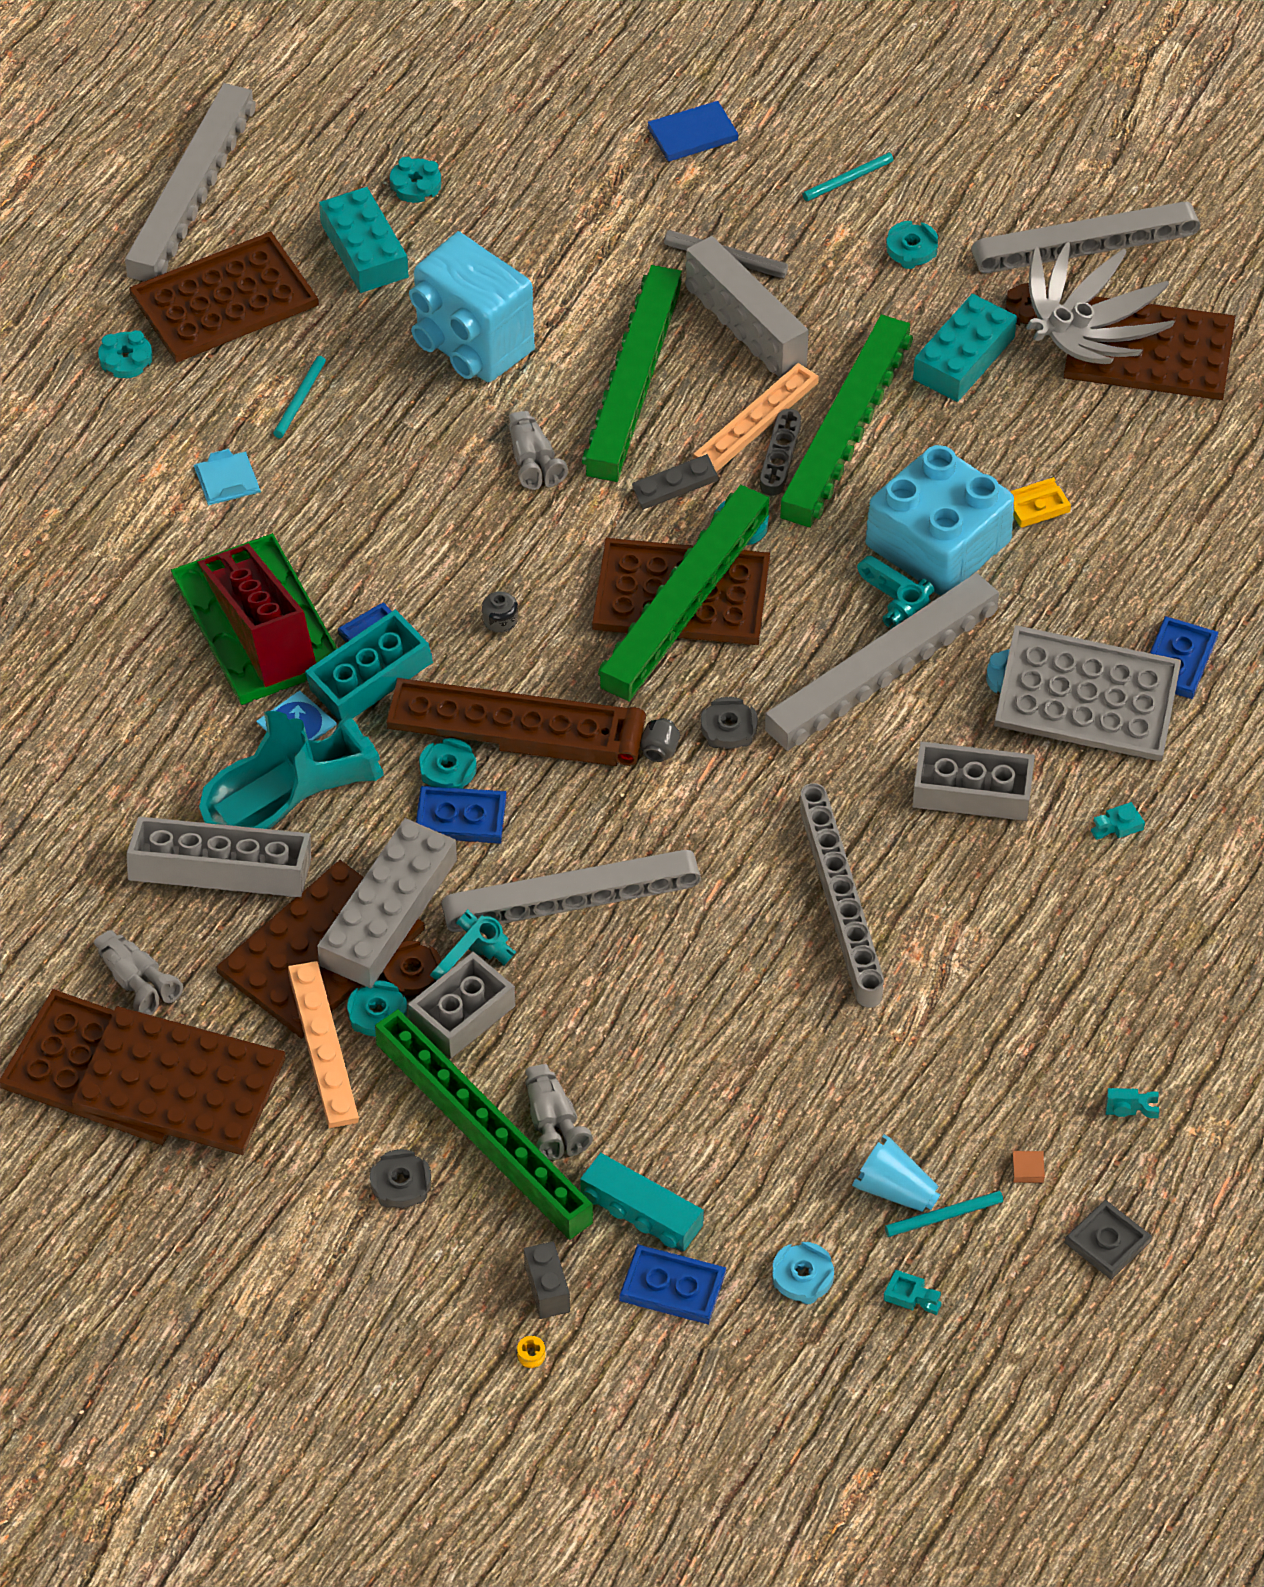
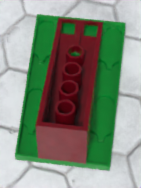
M273 533L171 569L172 577L179 592L189 607L191 615L208 642L214 657L224 672L226 680L241 705L305 682L307 680L305 671L337 649Z

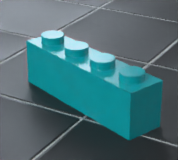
M601 1152L580 1178V1192L593 1205L598 1204L607 1209L615 1218L625 1219L634 1224L642 1233H650L659 1238L669 1248L675 1247L684 1252L703 1227L704 1210Z

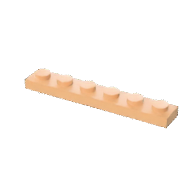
M797 363L693 454V459L708 454L717 472L775 422L779 412L791 408L818 384L819 376Z
M318 961L288 966V974L328 1128L358 1123L359 1116Z

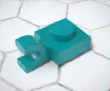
M1129 802L1106 810L1105 815L1094 817L1093 821L1096 827L1091 829V833L1098 840L1115 832L1119 839L1144 830L1145 821L1133 803Z
M1108 1088L1105 1103L1106 1115L1125 1117L1136 1115L1137 1110H1140L1144 1116L1158 1119L1159 1107H1152L1148 1104L1158 1103L1159 1093L1152 1091L1138 1094V1089Z
M895 1270L884 1292V1301L912 1311L917 1303L927 1312L937 1315L941 1307V1302L939 1301L941 1292L924 1288L925 1282L922 1278Z

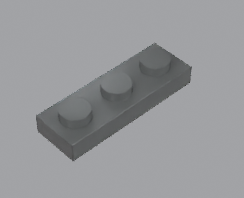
M706 454L632 483V487L642 510L719 480L709 455Z

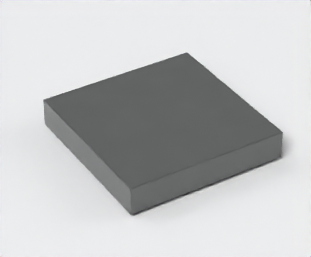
M1105 1199L1065 1237L1064 1243L1112 1280L1151 1243L1152 1235Z

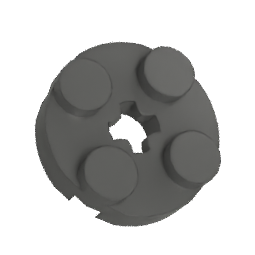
M721 697L711 702V706L702 711V734L713 748L731 749L749 746L757 732V713L752 706L749 708L743 704V700L740 698ZM727 719H731L732 723H736L732 726L724 725Z
M405 1149L392 1150L383 1154L380 1157L381 1160L375 1166H372L370 1171L371 1190L383 1207L405 1208L423 1203L426 1200L427 1193L431 1187V1170L427 1161L424 1158L422 1160L415 1156V1152ZM398 1174H403L404 1178H409L404 1183L393 1181L397 1179Z

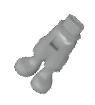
M528 411L511 413L509 415V430L513 444L512 451L517 465L521 466L518 471V478L522 486L532 490L539 489L542 484V473L547 487H553L562 482L568 474L567 464L562 459L554 458L555 452L551 443L544 436L535 418L530 416Z
M109 930L94 940V945L98 948V954L112 971L114 979L126 991L135 992L134 1011L152 1015L158 1008L159 997L165 1003H172L182 994L183 984L173 975L158 971L159 964L148 953L141 951L135 943L126 940L123 935H116L113 930ZM151 981L155 988L146 982Z
M547 1064L528 1067L525 1071L527 1075L525 1085L528 1089L531 1105L530 1115L535 1130L542 1133V1136L537 1141V1148L550 1160L562 1157L564 1145L570 1157L585 1151L593 1141L591 1131L584 1126L574 1127L573 1124L578 1118L572 1102L565 1095L561 1084L556 1079L555 1073L549 1070ZM555 1127L561 1130L564 1144L561 1136L555 1131Z

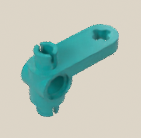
M866 556L857 565L858 572L865 581L893 598L887 606L888 613L882 618L887 627L894 623L890 629L930 603L929 596L934 593V587L930 582L923 586L927 582L926 579H921L916 584L873 556Z
M467 909L456 922L467 933L432 971L430 976L436 981L440 979L468 949L478 955H484L489 960L494 956L503 966L513 957L516 951L505 943L509 938L503 933L501 924L495 918L482 915L478 919ZM481 933L485 934L486 937H487V939L484 938V937L481 935Z

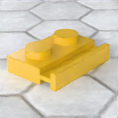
M1054 477L1010 491L1014 496L1013 516L1020 528L1070 512L1071 504L1060 486L1056 485Z

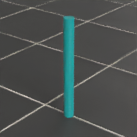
M888 152L802 193L803 198L808 202L893 162V156Z
M317 356L275 428L273 432L275 437L283 438L326 362L324 357Z
M996 1191L885 1225V1232L888 1237L1003 1203V1196L1001 1191Z

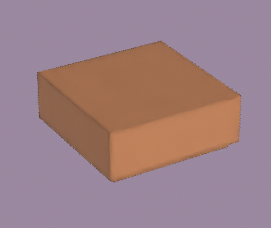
M1013 1151V1183H1044V1151Z

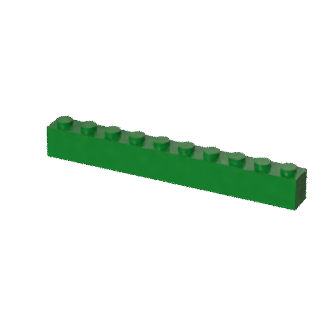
M651 265L648 275H643L641 282L642 293H637L634 307L636 311L635 313L631 312L629 316V332L625 331L623 334V350H618L615 360V366L617 367L616 370H611L609 376L610 388L609 390L605 389L603 393V409H598L595 421L597 427L596 429H591L590 448H585L582 464L586 465L587 477L614 482L619 480L682 289V270Z
M882 314L878 318L781 499V519L811 528L816 518L820 519L824 510L825 500H830L832 497L835 481H840L842 478L845 462H850L852 459L855 443H860L862 440L865 424H870L872 421L875 405L879 406L882 402L885 386L889 387L891 385L894 369L900 368L903 352L905 350L908 351L913 341V335H910L911 323Z
M741 484L734 493L728 495L725 506L721 511L715 512L709 527L700 532L697 543L693 548H688L679 567L675 566L671 571L665 585L662 584L658 588L654 600L651 604L647 603L641 617L637 622H633L630 625L622 642L619 641L615 645L609 660H604L600 665L598 671L600 689L628 702L631 701L769 515L768 496Z
M399 1009L375 1024L376 1045L569 1240L593 1223V1204Z

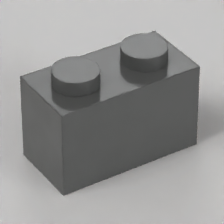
M554 1241L524 1248V1266L539 1318L543 1319L569 1313L570 1293Z

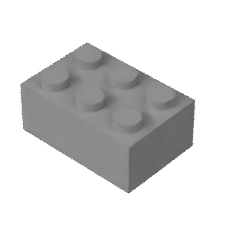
M472 952L408 1004L409 1020L438 1049L451 1059L515 1007V986L476 953Z

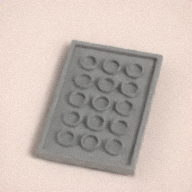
M1015 625L994 726L1162 762L1181 660Z

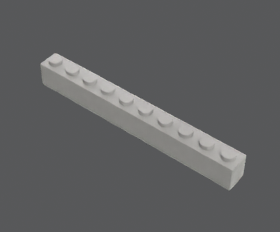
M223 83L125 258L127 277L147 281L166 273L168 262L171 257H175L181 239H185L191 221H195L201 203H205L210 186L215 185L220 168L225 167L230 150H234L239 134L245 130L246 121L255 112L256 102L253 101L251 89Z
M976 572L766 712L765 731L786 751L795 745H801L810 735L825 729L837 717L847 714L853 706L859 702H865L874 692L880 688L887 687L901 674L908 673L914 665L923 659H929L935 651L944 645H950L956 637L965 631L972 630L984 618L994 615L998 609L999 592Z

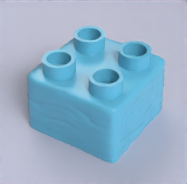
M459 231L450 236L415 266V287L409 291V297L416 308L417 323L412 326L411 332L416 343L423 350L433 352L436 348L450 357L453 368L460 376L465 379H471L476 375L486 382H492L534 351L533 287L531 281L526 276Z
M934 445L928 448L882 487L869 502L866 545L916 580L926 579L927 582L924 585L930 582L934 587V592L940 596L978 571L993 555L1004 548L1012 538V523L1014 519L1013 494L998 484L994 477L981 473L956 456L954 451L946 446Z

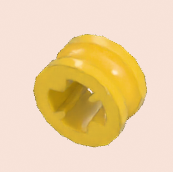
M526 1336L519 1341L517 1345L518 1361L527 1368H535L541 1365L545 1360L544 1342L536 1336ZM527 1348H534L535 1355L529 1356Z

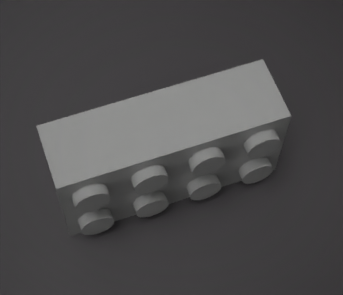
M920 741L912 807L1027 821L1035 755Z

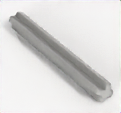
M668 230L664 237V244L686 251L687 248L699 243L703 239ZM722 245L745 268L779 278H785L788 272L787 263Z

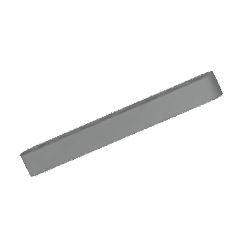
M1178 202L982 238L973 243L971 252L980 272L993 273L1030 266L1032 253L1036 246L1039 247L1042 263L1057 260L1067 241L1070 243L1069 258L1188 237L1197 233L1201 224L1190 202Z
M810 783L801 790L800 814L856 999L860 1005L873 1008L878 1006L883 998V974L827 792L822 785Z
M680 850L457 892L444 897L441 905L448 930L462 932L465 930L457 925L456 922L467 909L478 919L482 915L495 918L500 924L688 889L699 884L701 875L694 853L690 850Z

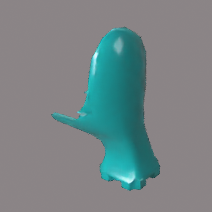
M266 711L264 715L267 732L255 754L236 761L212 778L203 787L199 809L205 823L271 829L298 803L311 795L354 782L376 781L384 776V773L378 763L380 757L373 743L367 736L365 737L361 733L358 725L352 718L346 717L340 721L330 737L322 741H312L308 739L304 723L301 719L293 718L289 720L287 715L282 712Z

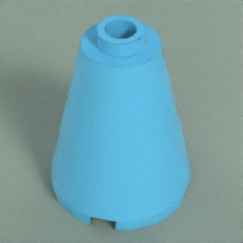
M884 1134L881 1138V1142L884 1145L880 1142L877 1143L860 1170L861 1173L858 1178L861 1181L855 1178L852 1186L861 1191L921 1212L926 1207L932 1210L941 1195L936 1192L939 1186L890 1137Z

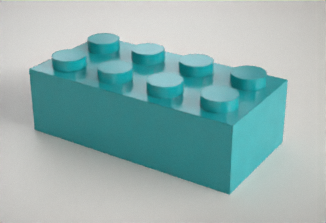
M368 187L319 202L321 225L360 293L409 277L407 254Z
M972 293L914 358L913 380L959 402L1015 338L1017 315Z
M394 609L307 669L305 673L310 691L339 721H342L346 717L353 719L395 690L397 678H412L431 665L433 659L429 643Z

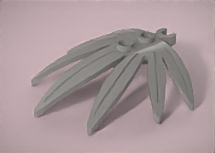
M1066 242L1054 264L1048 283L1047 298L1039 247L1036 246L1033 250L1029 268V292L1032 306L1038 318L1031 319L1026 328L1027 330H1037L1033 337L1034 340L1040 341L1045 335H1049L1061 350L1074 358L1091 363L1110 364L1114 358L1106 356H1138L1142 350L1120 348L1098 342H1122L1140 339L1171 328L1175 323L1172 320L1145 325L1101 328L1119 322L1138 312L1158 297L1169 285V281H1164L1110 298L1092 306L1088 304L1115 273L1126 254L1125 248L1094 270L1072 292L1064 305H1061L1059 302L1066 281L1070 243Z

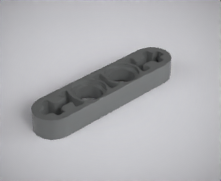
M784 409L779 412L760 475V489L769 496L780 494L785 487L801 430V415L797 410ZM791 421L790 429H785V424ZM779 439H788L791 443L780 445L777 441ZM777 458L784 460L785 463L774 465L771 461ZM772 474L776 475V481H774V484H770Z

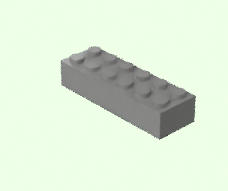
M713 236L686 249L685 285L688 291L695 294L702 301L704 307L710 309L718 317L721 324L726 325L739 341L746 344L755 357H759L771 373H775L781 378L797 363L804 367L807 366L809 330Z
M138 817L127 850L128 880L301 897L311 863V833Z
M404 818L317 945L319 966L368 988H372L456 863V839Z

